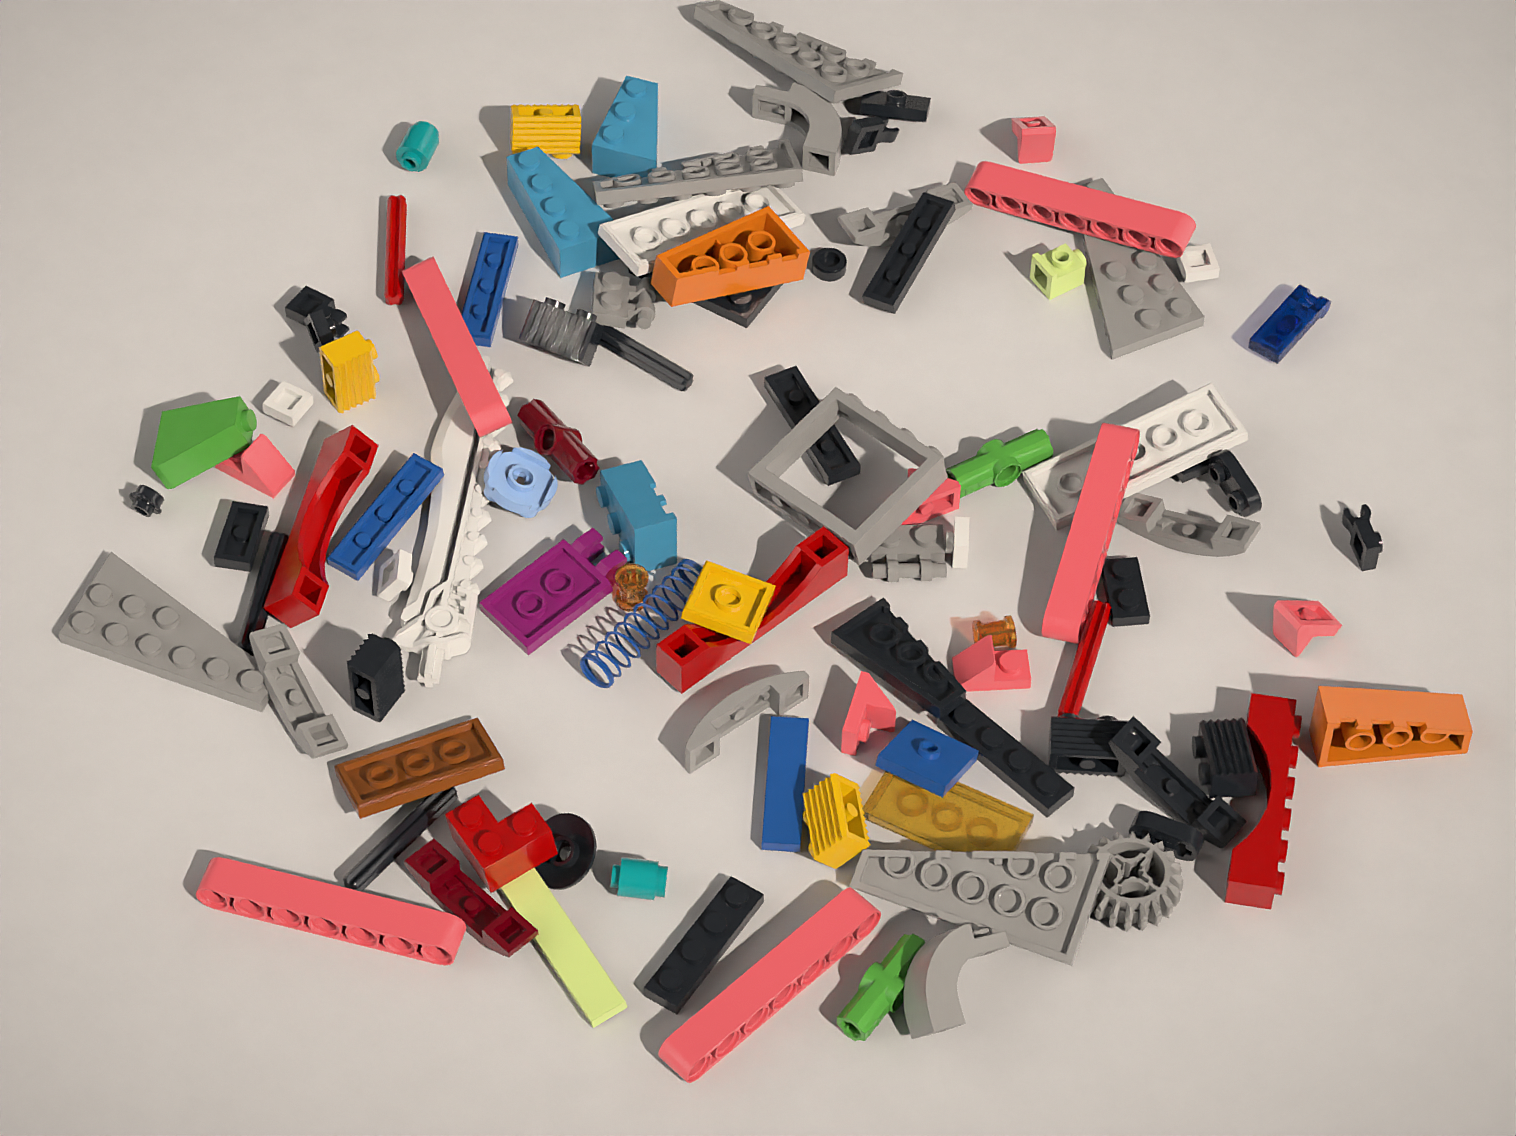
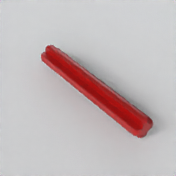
M401 194L398 196L391 195L387 199L384 296L385 302L390 306L393 304L401 305L404 301L405 277L402 271L405 270L407 204L406 198Z
M1095 600L1091 604L1057 717L1066 713L1079 716L1111 614V605L1108 602Z

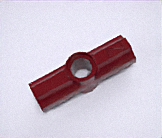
M533 399L531 402L522 405L517 416L520 418V425L534 439L536 451L541 455L550 456L576 484L583 485L586 481L595 478L600 467L597 465V458L582 443V435L579 430L567 427L542 400Z

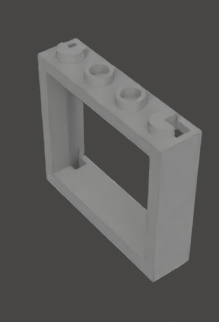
M837 387L748 472L752 490L756 496L812 534L824 526L849 548L848 558L859 566L948 478L944 456L937 448L925 446L917 440L911 431L906 428L900 429L896 427L882 412L878 410L872 411L864 406L856 395L852 393L846 394ZM840 417H844L919 467L856 530L779 478Z

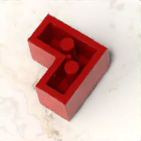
M479 795L445 814L453 840L490 893L558 854L552 830L532 802L499 822Z

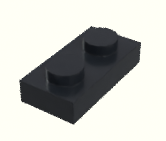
M232 501L214 555L215 567L251 572L269 518L268 506Z
M1138 557L1105 559L1101 576L1106 600L1111 605L1110 619L1112 627L1149 624L1150 612Z

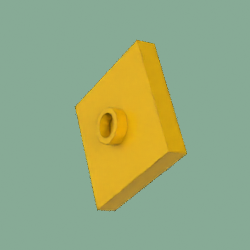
M706 560L685 604L681 619L752 644L776 586Z

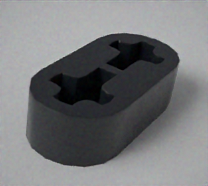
M1151 811L1137 812L1128 830L1129 834L1134 831L1138 839H1143L1149 833L1150 843L1156 844L1163 841L1164 852L1173 851L1175 858L1183 861L1195 860L1204 843L1203 835L1196 828Z

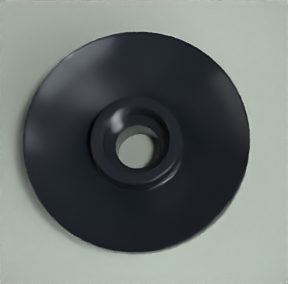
M572 813L557 814L545 821L552 830L558 854L538 865L535 869L549 889L564 890L579 883L591 869L596 856L597 843L591 825L582 817Z

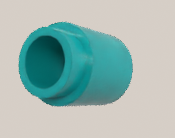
M418 121L408 128L396 152V158L403 168L416 172L427 168L439 145V132L436 127L428 122Z
M622 857L621 865L613 864L610 887L618 888L617 896L646 900H654L655 897L664 898L668 866L658 865L659 861Z

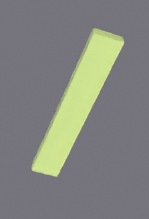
M535 868L499 888L511 907L538 929L539 935L533 938L593 1028L627 1008L626 1001Z

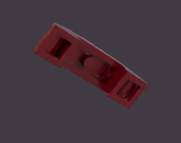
M434 838L404 860V864L409 872L444 912L462 919L467 927L466 932L491 950L509 958L539 935L538 929L513 907L508 910L504 909L462 872L459 860Z

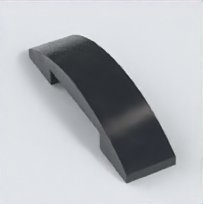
M1133 716L1109 741V745L1121 765L1137 785L1176 821L1196 828L1201 832L1205 841L1223 849L1247 821L1219 795L1214 800L1209 798L1157 749L1161 741Z

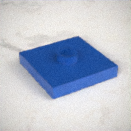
M912 719L878 754L875 766L943 798L977 761L979 750Z

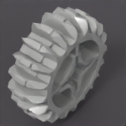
M1117 831L1112 841L1102 836L1098 845L1091 844L1087 853L1112 854L1104 875L1107 878V883L1112 888L1109 890L1102 882L1092 911L1096 910L1095 917L1097 921L1108 918L1111 928L1117 923L1124 924L1123 926L1127 932L1132 924H1137L1143 931L1147 927L1148 921L1158 926L1162 917L1169 918L1173 912V907H1176L1180 901L1183 880L1180 863L1174 862L1175 856L1173 851L1164 852L1163 841L1152 844L1150 843L1149 833L1143 839H1138L1134 831L1129 834L1128 838H1123ZM1149 873L1155 876L1160 887L1153 884V879L1148 875Z

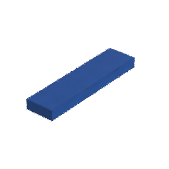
M484 232L461 314L476 346L491 347L519 245L518 236Z
M413 453L327 557L328 565L359 581L444 477L443 468Z
M771 716L762 850L800 852L809 718Z

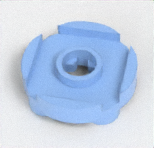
M514 447L512 452L502 453L503 450L496 452L490 459L484 472V495L488 500L496 502L508 511L518 513L525 518L535 517L539 511L544 510L550 504L557 490V478L555 476L553 479L549 471L551 465L540 454L522 447ZM518 477H522L525 479V485H521L515 480Z

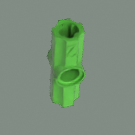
M1035 429L1005 443L1000 439H994L985 443L978 450L976 456L947 468V477L958 481L961 485L960 498L993 483L997 487H1005L1013 483L1020 476L1022 470L1052 458L1053 447L1049 436L1043 429Z
M904 934L881 963L874 962L867 969L859 984L858 992L837 1016V1025L847 1037L854 1041H866L889 1011L894 1013L901 1007L904 1002V984L907 971L914 956L925 944L924 939L915 934Z

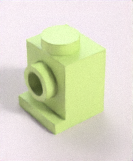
M1066 243L1042 255L1037 252L1032 255L1030 279L1051 300L1084 284L1085 268L1087 265L1086 258L1079 249L1072 251Z

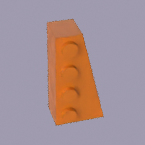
M767 206L656 255L651 285L673 307L799 281L804 278L810 251L770 206Z
M1318 686L1309 727L1318 767L1466 754L1473 733L1462 694Z

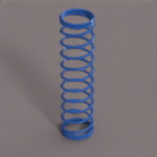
M682 559L678 563V567H674L671 570V575L665 576L662 579L661 585H656L652 589V594L645 595L643 602L636 604L633 612L627 613L624 616V621L618 622L614 626V631L607 632L604 640L598 641L595 644V650L588 651L580 659V667L583 673L593 684L601 688H610L614 683V677H621L622 675L619 665L624 668H630L631 660L629 656L640 658L641 653L638 647L649 649L650 641L648 637L653 640L660 638L657 628L668 630V620L678 621L677 610L683 612V609L671 601L665 588L675 593L685 605L688 598L678 589L674 579L682 582L692 591L695 583L688 578L684 570L697 578L699 575L693 570L683 567V564L693 567L699 574L703 568L700 564L690 559ZM676 570H678L680 578L674 576ZM671 578L675 589L664 585L665 581ZM658 588H662L665 598L655 595V591ZM649 597L653 598L656 608L645 604ZM655 597L669 605L676 617L671 618L664 613ZM643 606L647 617L636 613L637 608ZM646 607L654 610L662 617L666 623L665 628L658 625L651 618ZM633 615L637 626L627 623V618ZM636 616L648 622L654 628L657 636L654 637L647 633L640 625ZM620 625H624L628 636L617 632V628ZM627 625L634 628L645 638L647 646H643L635 640ZM614 634L618 645L607 641L608 637ZM618 635L628 640L638 652L637 656L631 654L621 644ZM605 643L609 655L598 651L600 644ZM608 644L615 647L625 656L628 665L621 663L612 654ZM599 654L606 657L616 666L619 672L618 675L613 673L608 665L600 659ZM588 660L596 663L604 671L609 683L602 682L593 673Z

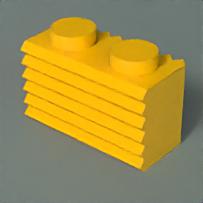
M511 105L510 145L512 154L539 147L545 154H551L558 159H567L572 154H580L581 114L579 105Z
M356 330L318 347L320 350V363L322 365L323 391L338 413H344L345 410L350 411L351 407L356 408L357 404L362 405L364 401L369 402L370 399L376 398L375 383L379 382L380 378L373 360L377 359L378 355L370 339L365 340L360 332Z
M836 773L830 774V777H826L825 781H819V785H814L813 789H808V792L803 793L805 806L803 819L809 828L811 840L808 845L809 852L814 860L834 869H837L871 845L868 841L870 839L867 835L868 831L865 828L867 824L864 822L866 818L863 816L865 812L862 810L864 806L861 804V793L858 790L860 787L857 783Z

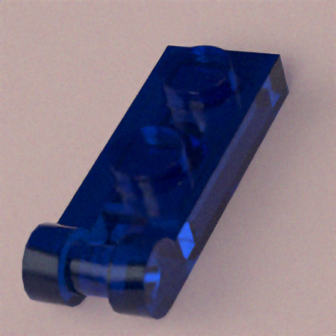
M1301 284L1298 285L1249 339L1248 348L1278 364L1319 318L1322 319L1327 314L1331 301L1323 296L1316 297L1310 294L1309 288Z

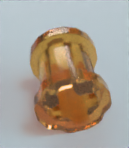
M625 564L616 571L615 582L619 588L616 592V603L620 609L626 612L633 611L634 606L642 603L644 596L648 595V591L645 588L649 580L648 572L639 564ZM643 606L638 607L636 612L642 610Z
M1011 615L1004 616L1003 620L981 623L980 620L973 621L974 643L988 635H992L993 647L1007 645L1008 648H1016V629Z

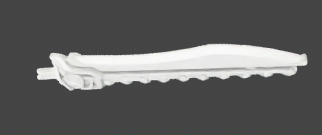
M482 356V359L490 374V358L489 356ZM496 369L493 382L505 407L510 405L507 395L502 394L501 391L513 383V378L510 372ZM458 392L444 414L431 448V463L443 468L444 477L431 491L428 527L419 565L406 607L403 609L400 617L402 628L396 632L392 639L405 652H414L421 655L417 681L425 683V687L429 688L433 687L434 683L439 684L443 659L449 660L453 656L465 654L471 646L478 595L480 594L477 583H473L471 579L484 569L481 559L474 556L488 545L485 535L478 532L491 522L489 511L482 509L490 502L484 495V472L492 456L502 450L500 441L494 439V437L506 428V426L479 439L448 580L443 583L477 434Z

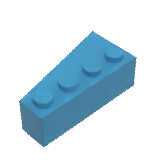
M539 147L506 157L508 186L560 278L620 259L598 235L600 224L613 221L614 219L597 205Z

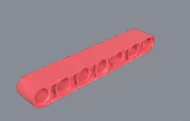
M988 161L978 163L964 190L969 200L980 207L1172 258H1178L1183 255L1196 229L1195 221L1180 211Z
M434 256L403 270L402 273L479 437H484L513 423Z
M1102 423L1045 610L1042 623V637L1075 644L1080 642L1137 454L1140 438L1139 429L1109 423Z
M215 857L210 860L196 891V897L202 904L216 910L443 966L451 965L454 962L467 928L462 919L450 913L222 857Z
M853 888L844 889L674 1031L661 1045L658 1053L659 1058L687 1083L696 1081L869 935L877 926L881 918V912Z

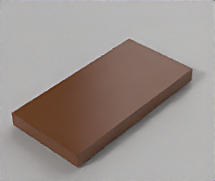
M478 718L334 766L336 777L359 819L505 770L502 756Z

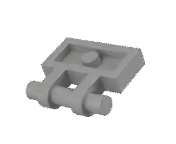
M595 271L591 313L597 316L595 322L600 325L625 329L626 322L630 321L636 322L641 329H648L655 318L653 302L656 299V289L651 285V279L644 277L639 281L638 286L629 285L630 277L621 276L614 272L603 273Z
M943 524L900 525L871 554L872 578H887V582H899V578H920V581H932V578L946 577V563H932L944 562Z

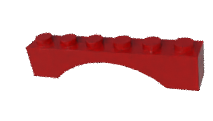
M354 425L324 439L263 607L289 628H293L320 614L329 588L325 575V560L330 538L347 503L369 474L379 446Z
M824 526L797 544L781 566L766 581L776 587L753 642L847 576L849 548ZM684 624L656 644L657 672L682 694L751 644L697 624Z
M1251 693L1246 727L1255 763L1263 778L1267 808L1253 831L1246 839L1232 849L1224 903L1271 910L1274 895H1282L1285 872L1278 871V863L1286 862L1288 840L1281 839L1282 831L1289 832L1292 813L1291 808H1285L1286 799L1292 800L1295 786V777H1290L1288 774L1289 768L1296 769L1299 746L1292 745V738H1299L1302 716L1295 715L1296 699Z

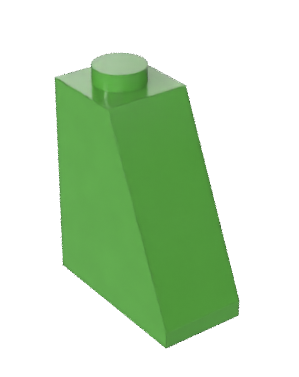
M240 396L162 411L151 468L167 489H173L247 449L251 445L253 431L257 427L255 413L247 407Z

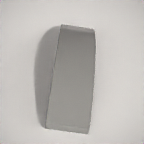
M956 182L926 191V193L954 201L956 210L947 225L972 209V202ZM916 203L875 215L867 207L839 215L837 221L855 244L889 246L895 241Z
M1135 493L1124 500L1117 518V522L1125 528L1159 545L1185 553L1213 557L1245 553L1261 529L1260 522L1227 515L1223 522L1219 523L1166 510L1163 499Z
M285 623L251 632L249 638L259 671L263 676L264 684L282 721L299 746L312 759L347 749L348 743L333 714L325 715L298 663L300 651Z
M793 671L769 676L740 688L720 701L701 719L690 735L685 746V770L691 774L719 756L720 738L770 707L778 716H781L807 699L809 675L805 671Z

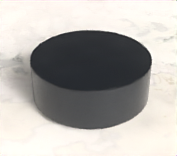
M823 248L813 255L812 272L818 279L831 282L839 280L845 275L847 259L840 250Z

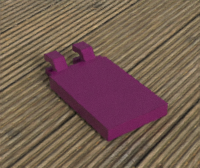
M591 528L578 537L571 545L565 539L561 540L479 602L480 610L529 656L613 591L612 587L629 573L628 568L624 565L627 563V558L619 550H615L595 566L592 561L603 553L605 549L600 543L603 541V536L597 530Z

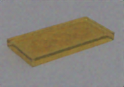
M887 771L884 772L862 808L865 812L863 816L871 823L935 851L950 850L951 852L1016 851L1032 825L1034 814L960 782H957L942 798Z

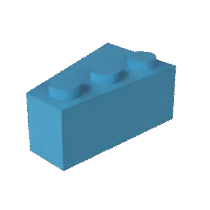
M626 75L592 143V172L609 178L627 174H637L644 178L648 177L652 169L657 168L658 83Z
M642 460L601 470L600 486L596 487V495L600 507H607L609 512L607 520L612 535L618 534L621 540L619 541V550L627 558V562H630L635 575L677 564V517L674 512L665 513L662 506L667 505L666 499L663 494L656 495L654 490L656 483Z

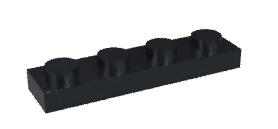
M926 192L922 193L862 295L864 304L893 314L896 313L956 210L954 201Z
M797 366L764 377L765 389L791 429L820 403ZM834 424L806 451L828 486L860 474L861 465Z
M968 699L940 720L938 719L937 727L949 737L979 750L977 760L1046 818L1074 796V786Z
M731 876L644 986V996L677 1015L764 903V894Z

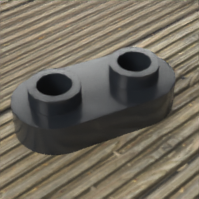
M1224 449L1212 455L1209 459L1208 474L1215 484H1219L1227 496V502L1231 510L1243 517H1248L1260 511L1262 507L1260 494L1234 454Z

